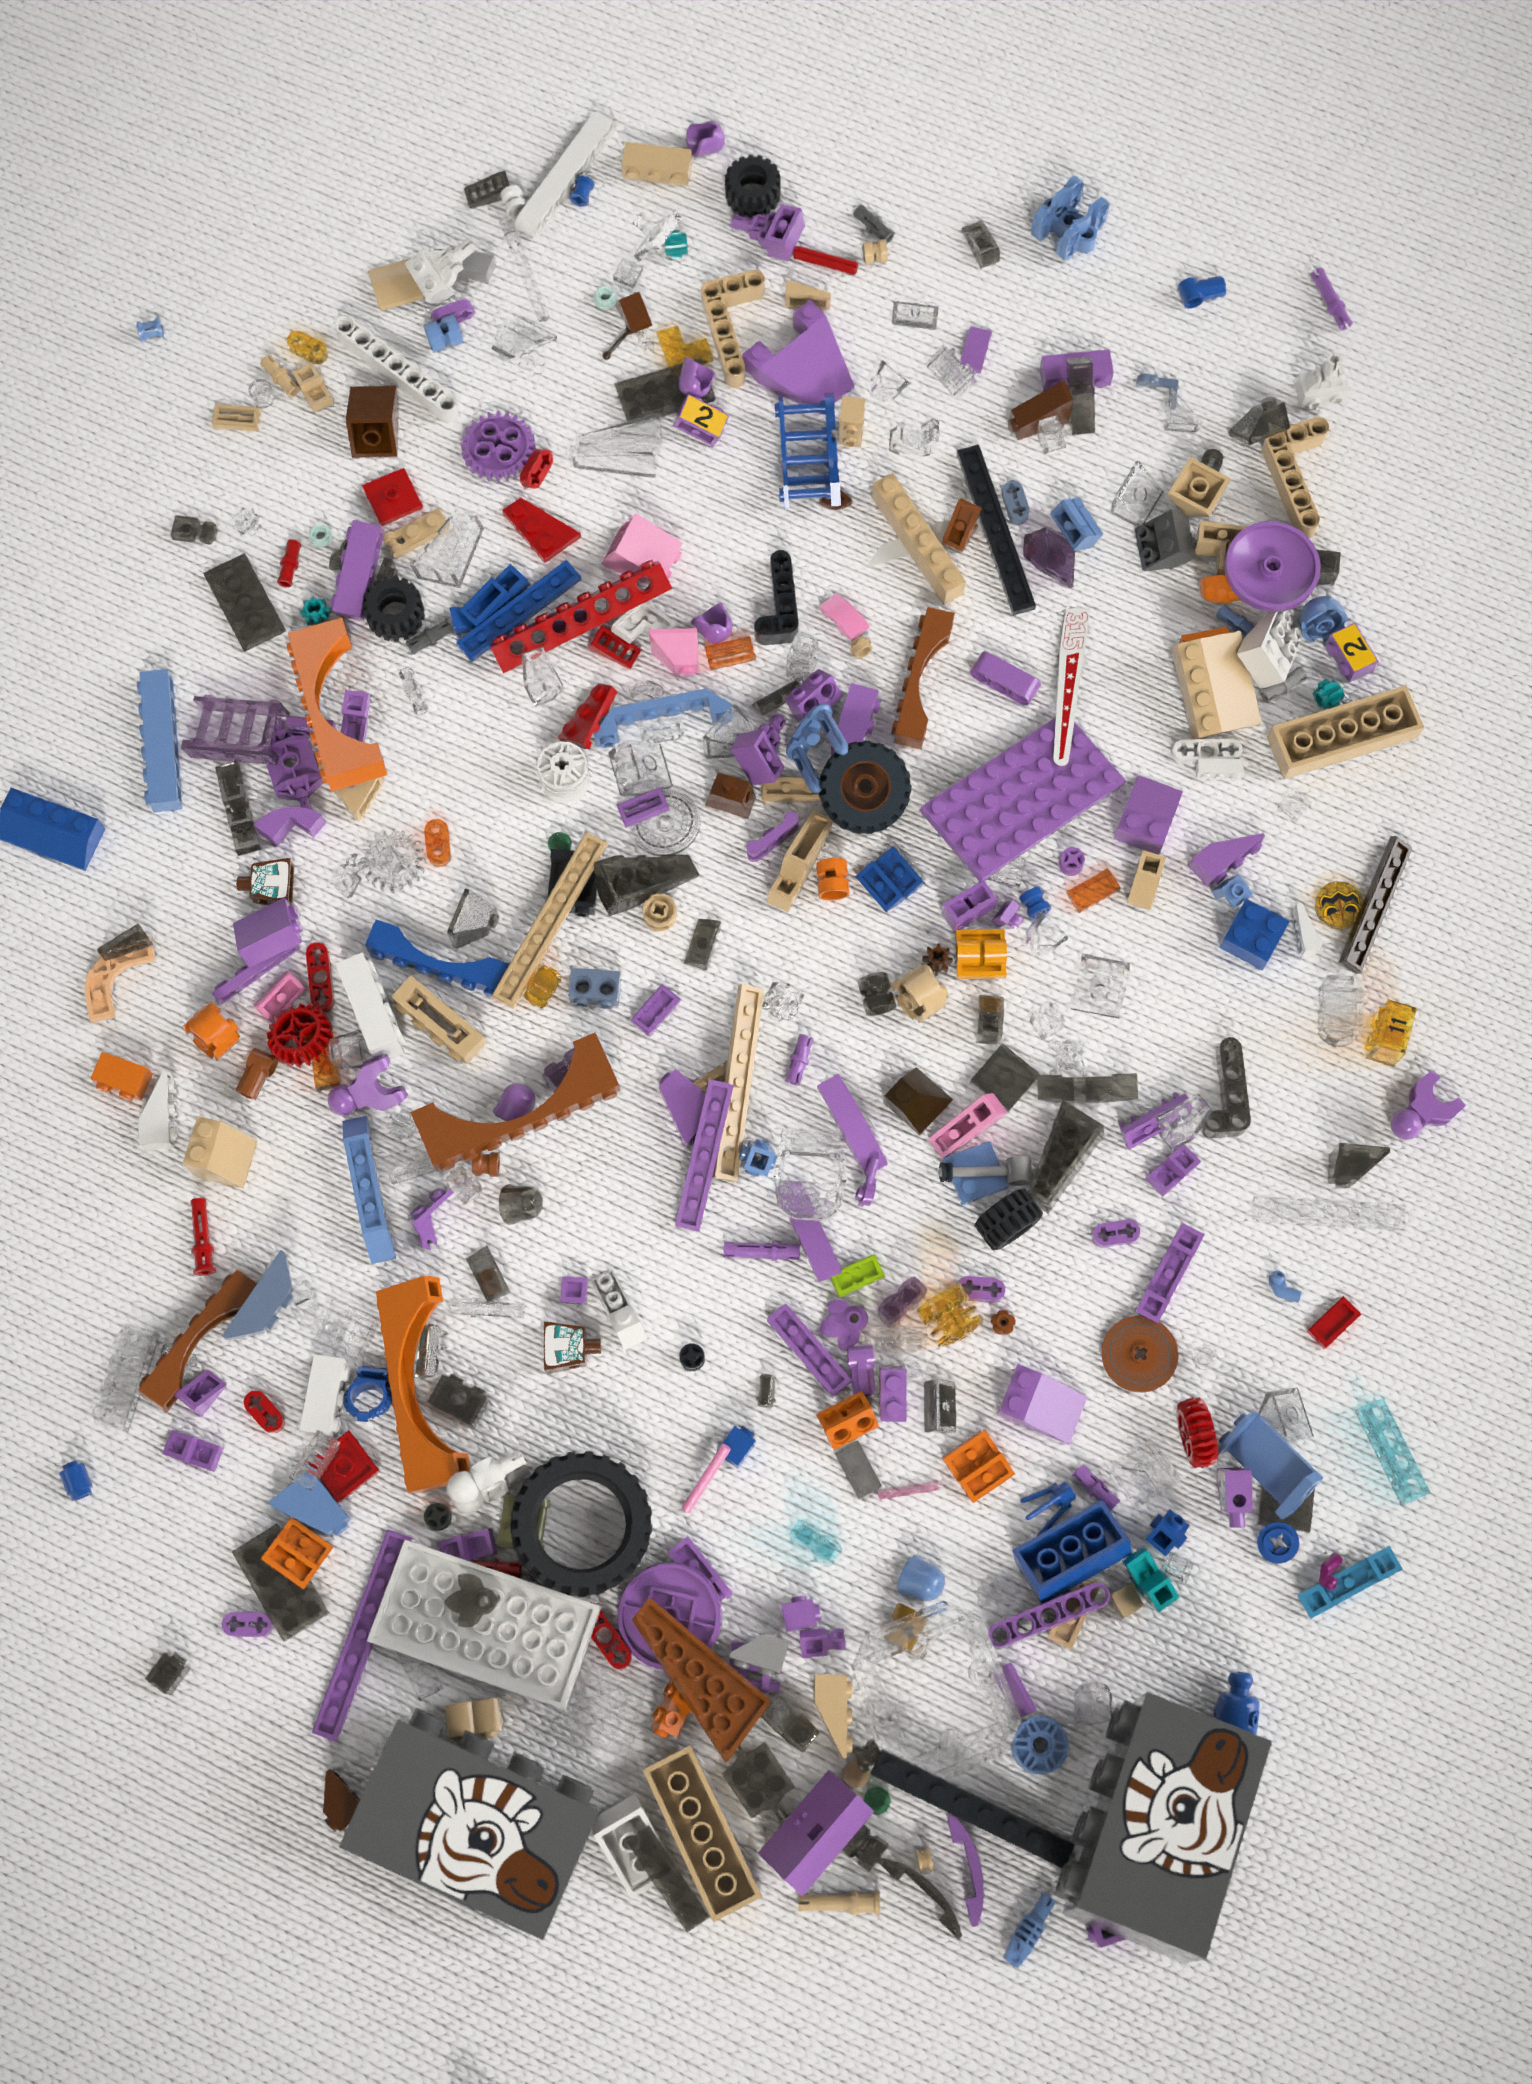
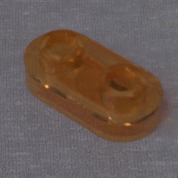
M441 819L430 820L424 828L426 855L431 865L443 867L450 862L452 856L449 829L447 824ZM436 827L440 828V831H439V832H437V833H433V832H432V830H433L434 828H436ZM436 850H442L440 855L434 854Z

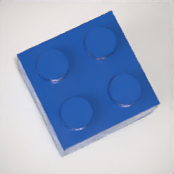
M1245 899L1219 948L1263 971L1290 921Z

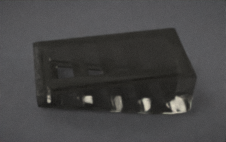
M505 170L463 188L469 209L502 201L501 191L510 186ZM485 190L486 194L482 196L481 191ZM476 192L478 198L474 199L472 193Z
M983 220L962 227L964 237L980 268L1000 261V249Z
M136 924L99 947L97 951L107 961L153 946V943L141 925Z

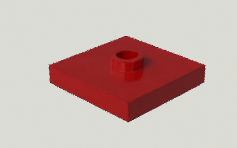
M405 468L362 485L380 526L423 509V505Z
M350 1430L307 1462L339 1504L380 1472V1469Z

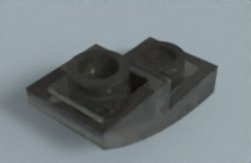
M781 1695L776 1696L761 1715V1718L776 1733L802 1753L806 1751L820 1734L804 1714L798 1715Z

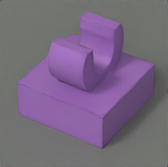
M1014 900L1004 902L991 922L997 927L1008 925L1012 929L1015 926L1019 927L1024 920L1016 913L1020 905Z

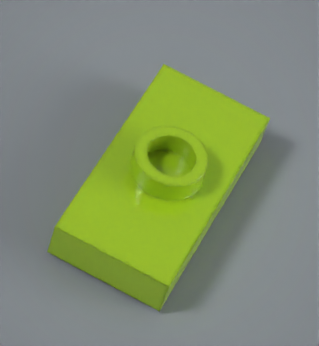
M875 1254L841 1268L842 1273L831 1277L830 1280L840 1299L884 1279L885 1275Z

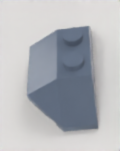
M279 1251L223 1333L222 1337L227 1341L263 1334L267 1329L272 1330L279 1320V1317L276 1316L282 1307L286 1309L293 1300L294 1296L291 1294L293 1292V1285L287 1255L284 1251Z

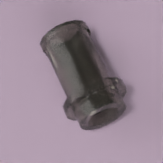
M769 1374L760 1375L759 1397H756L759 1407L773 1408V1403H776V1399H774L776 1376Z

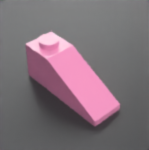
M994 1093L984 1094L928 1140L940 1157L944 1159L989 1129L1008 1112Z

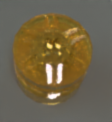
M957 1283L943 1290L916 1310L925 1326L934 1323L938 1324L930 1335L934 1338L944 1334L936 1342L939 1348L956 1344L965 1339L985 1320L981 1314L970 1318L978 1309L975 1305L963 1308V1305L969 1300L970 1296L962 1283Z

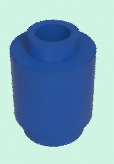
M77 1460L62 1466L63 1471L59 1472L67 1496H71L72 1501L80 1500L92 1494L91 1487L93 1485L84 1463L78 1464Z

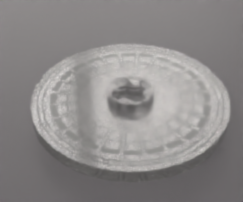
M662 789L670 810L632 825L629 829L634 842L643 851L655 856H671L684 851L695 841L700 831L701 816L696 803L688 795L678 790ZM656 797V798L651 799V800H649V801H646V802H644V803H649V802H651V801H654V800H656V799H659L660 797ZM663 819L669 821V825L661 824L660 821Z

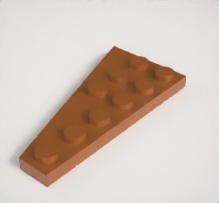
M649 1597L632 1618V1621L726 1763L772 1700Z

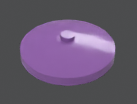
M1264 521L1244 528L1232 540L1224 561L1227 582L1237 597L1249 606L1267 612H1282L1299 606L1312 594L1320 577V559L1314 544L1303 532L1282 522Z

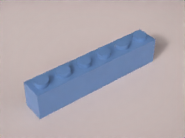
M168 669L139 672L140 681H137V691L141 695L142 703H138V711L140 717H143V724L140 725V735L144 739L141 754L143 761H146V768L143 769V779L147 783L148 789L144 791L145 803L150 805L154 813L183 809L173 677Z

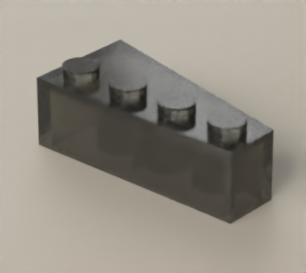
M1063 1099L1027 1191L1039 1208L1047 1214L1051 1212L1104 1136L1105 1129L1103 1124Z

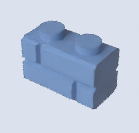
M1079 497L1063 499L1050 513L1074 551L1090 549L1103 536V532L1087 508L1084 507Z

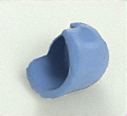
M914 1555L908 1559L900 1573L897 1584L898 1591L904 1597H912L921 1601H932L941 1595L945 1587V1577L936 1566L926 1562L919 1555Z

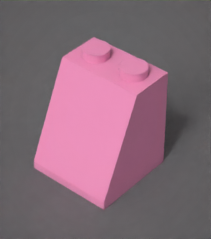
M635 513L620 526L601 565L622 574L629 570L635 572L641 569L640 565L646 561H659L669 579L672 571L669 569L672 564H676L682 554L679 550L683 543ZM641 577L638 580L647 585L649 584L647 577Z

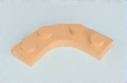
M150 936L124 941L108 948L99 956L100 958L92 970H89L85 982V998L91 1023L116 1018L112 985L116 977L123 970L156 961L153 942Z

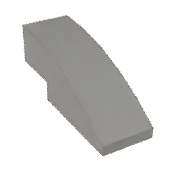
M477 251L473 252L463 261L462 266L464 269L458 273L456 280L469 283L471 279L488 285L496 268L494 256Z

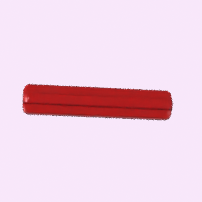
M796 246L793 252V258L852 275H855L858 270V262L802 246Z

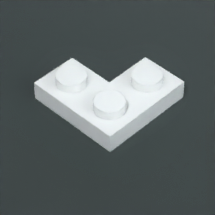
M645 602L625 612L612 625L611 631L630 644L643 631L649 634V629H677L678 624Z

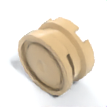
M657 893L651 895L648 900H645L642 910L645 924L654 931L663 932L669 930L677 920L676 905L672 898L665 894Z

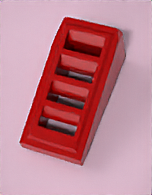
M603 625L600 626L588 647L595 653L629 670L642 650L633 643H627ZM602 637L607 638V640L602 646L599 644V642L601 641ZM613 641L615 642V645L610 651L607 648L610 642ZM621 645V646H623L624 648H623L622 652L620 653V655L618 656V655L615 654V653H616L617 649L619 648V646ZM628 649L633 651L628 660L623 659Z

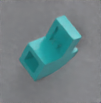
M1144 1546L1122 1561L1131 1576L1129 1578L1134 1586L1158 1613L1180 1598L1170 1579L1158 1569L1149 1551Z

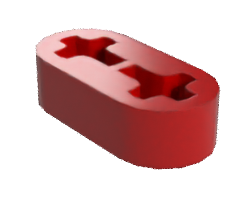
M535 449L520 473V483L524 488L537 489L540 487L553 464L551 451Z
M255 1390L247 1393L243 1402L248 1413L266 1432L271 1434L280 1432L285 1425L283 1414L262 1392ZM253 1397L257 1399L262 1398L260 1400V1404L264 1408L262 1411L255 1406L250 1407L253 1404L251 1401ZM267 1413L274 1418L278 1416L276 1420L278 1425L276 1427L271 1425L267 1427L269 1420L265 1417Z

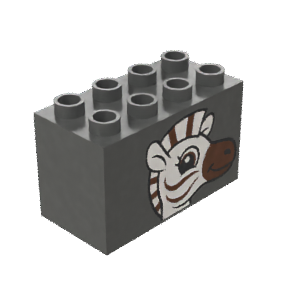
M1146 1692L1133 1703L1124 1700L1121 1708L1116 1707L1113 1711L1105 1738L1115 1741L1117 1744L1113 1754L1107 1752L1104 1760L1099 1758L1090 1780L1089 1790L1100 1794L1096 1807L1090 1805L1087 1812L1082 1811L1079 1815L1073 1832L1072 1843L1082 1846L1083 1849L1079 1861L1072 1860L1070 1865L1064 1864L1056 1884L1054 1896L1066 1900L1062 1914L1187 1964L1207 1960L1272 1740Z
M419 1708L414 1710L410 1720L400 1716L338 1848L538 1939L544 1940L600 1812L594 1804L590 1803L594 1790L592 1787L564 1774L558 1787L540 1780L545 1769L542 1764L516 1752L513 1753L508 1765L493 1759L490 1755L495 1746L494 1743L470 1731H464L459 1743L440 1734L445 1720Z

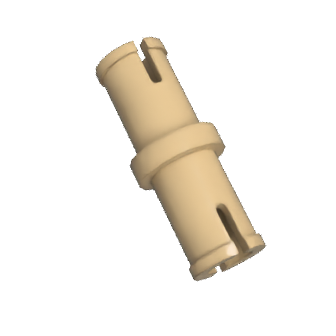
M271 355L263 357L260 365L271 376L272 382L276 385L278 384L289 398L297 395L300 387L288 376V371L285 368H281Z

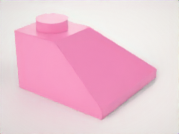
M697 628L649 629L651 652L675 675L682 677L699 675Z

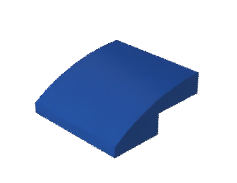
M894 846L878 860L869 863L855 876L886 913L925 884Z

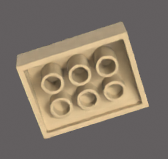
M1241 631L1200 638L1171 647L1192 739H1201L1262 724L1251 674L1237 655L1243 641Z

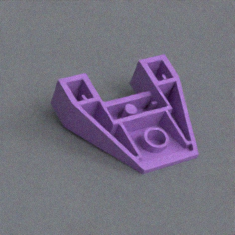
M809 300L793 313V328L800 335L776 355L759 340L742 354L745 371L758 384L798 404L820 403L821 400H825L824 393H834V403H836L842 396L854 388V383L826 314Z

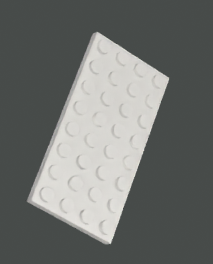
M404 1540L367 1641L565 1710L601 1607Z

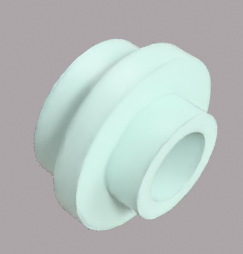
M600 287L594 294V302L601 309H609L616 303V294L610 287Z
M322 524L315 525L309 532V540L315 547H325L332 541V532L327 526ZM320 535L325 536L322 539H317Z

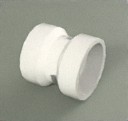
M511 185L504 188L500 196L502 202L506 205L507 215L511 218H517L526 205V200L523 199L521 187Z

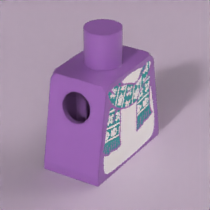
M1244 1467L1217 1468L1220 1509L1225 1513H1229L1230 1528L1245 1527V1512H1253L1252 1470ZM1238 1495L1239 1500L1234 1504L1233 1498Z

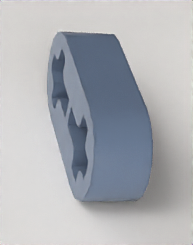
M1017 481L1006 482L1002 488V500L1008 518L1013 524H1024L1028 520L1030 512L1024 489ZM1009 489H1012L1013 492H1016L1015 499H1013L1011 493H1008ZM1016 506H1018L1020 512H1023L1022 516L1015 513Z

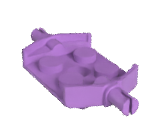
M278 717L279 726L276 719L272 720L276 731L274 732L275 734L261 747L275 793L279 799L298 801L301 807L306 805L308 809L312 810L309 797L323 784L309 743V738L305 732L286 730L282 718ZM288 758L297 759L293 767H286L284 765Z

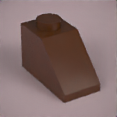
M329 1769L325 1772L323 1813L327 1816L325 1822L334 1832L337 1830L345 1832L360 1802V1798L335 1769Z

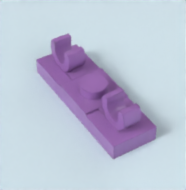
M1174 1092L1172 1093L1173 1100L1170 1102L1163 1098L1161 1099L1162 1105L1142 1115L1141 1118L1137 1119L1131 1116V1123L1126 1126L1120 1122L1119 1127L1125 1146L1130 1150L1193 1115L1189 1097L1185 1093L1179 1096L1178 1093Z

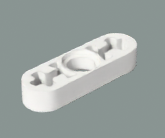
M1182 739L1174 744L1172 758L1180 764H1196L1198 758L1239 759L1243 748L1241 743L1235 739ZM1204 746H1209L1213 749L1214 754L1206 757L1201 753L1200 749ZM1218 746H1220V751H1222L1221 754H1220V756H1217V754H1218V752H1219V747H1218ZM1181 747L1187 752L1186 756H1182V753L1178 752ZM1194 747H1197L1196 752H1195V755H1196V756H1193V755H1194V751H1193ZM1228 747H1232V750L1235 751L1234 755H1230L1229 751H1227Z

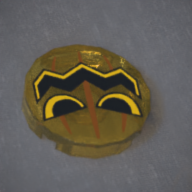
M1335 881L1326 884L1320 889L1315 899L1314 909L1321 922H1324L1330 928L1343 930L1354 925L1364 900L1360 891L1355 886L1347 882Z

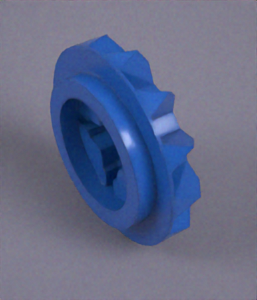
M1278 1521L1266 1524L1259 1532L1257 1540L1258 1550L1263 1558L1276 1564L1285 1563L1294 1558L1300 1543L1296 1531L1288 1523L1285 1524ZM1279 1535H1282V1541L1287 1547L1278 1545L1273 1550L1274 1544L1269 1537L1277 1539Z

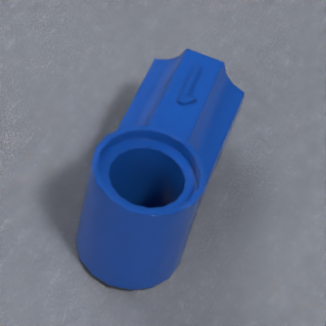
M1221 275L1199 281L1193 277L1187 278L1178 284V290L1184 307L1187 309L1195 308L1201 305L1203 301L1226 296L1227 292L1225 279Z

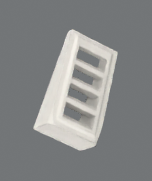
M1301 902L1297 903L1292 911L1299 955L1302 959L1317 953L1322 943Z

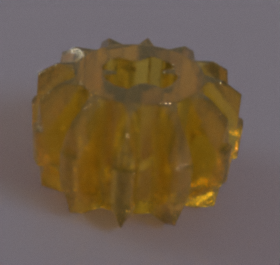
M541 966L530 981L524 993V999L535 1007L537 1006L541 1009L546 1007L561 982V974L551 967Z

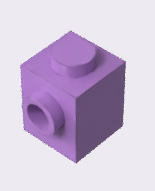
M806 1595L791 1598V1603L781 1605L786 1633L817 1627V1620H821L819 1604L813 1605V1600H807Z

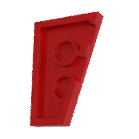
M521 497L502 510L506 519L544 564L581 538L580 532Z
M598 683L597 686L592 688L585 702L577 708L572 719L563 726L562 732L557 738L562 742H570L580 748L589 750L592 745L590 738L593 733H598L601 727L598 722L602 716L607 714L617 691L610 685Z

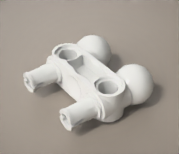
M518 1449L500 1460H497V1458L494 1460L493 1457L483 1459L470 1468V1472L460 1471L450 1477L446 1490L455 1508L462 1513L470 1514L479 1510L484 1501L489 1503L504 1496L509 1492V1484L529 1475L530 1472Z

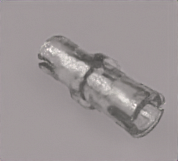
M403 668L398 674L405 688L404 694L406 698H409L414 714L416 716L423 715L428 712L429 708L422 694V686L418 684L413 668Z

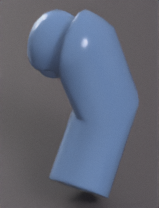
M1276 1270L1272 1272L1269 1276V1285L1275 1296L1298 1303L1301 1291L1287 1286L1284 1279L1285 1274L1282 1271Z

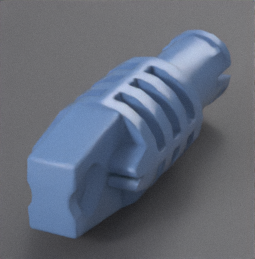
M1042 1892L1031 1913L1027 1912L1023 1916L1006 1948L1003 1958L1017 1968L1021 1966L1033 1951L1034 1946L1046 1929L1044 1922L1057 1903L1047 1894Z

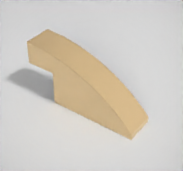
M814 810L811 812L784 856L780 874L769 891L766 903L785 912L790 911L810 875L834 824L829 817Z

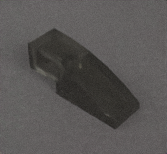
M1090 357L1066 359L1067 386L1073 397L1070 414L1072 435L1095 433L1093 362Z

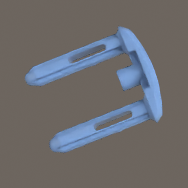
M827 704L816 705L807 713L796 728L786 748L788 758L794 760L809 790L814 793H819L822 790L819 785L821 780L811 764L807 752L811 745H816L820 741L818 734L820 728L822 727L837 754L846 755L849 748L848 743L832 717L833 710Z

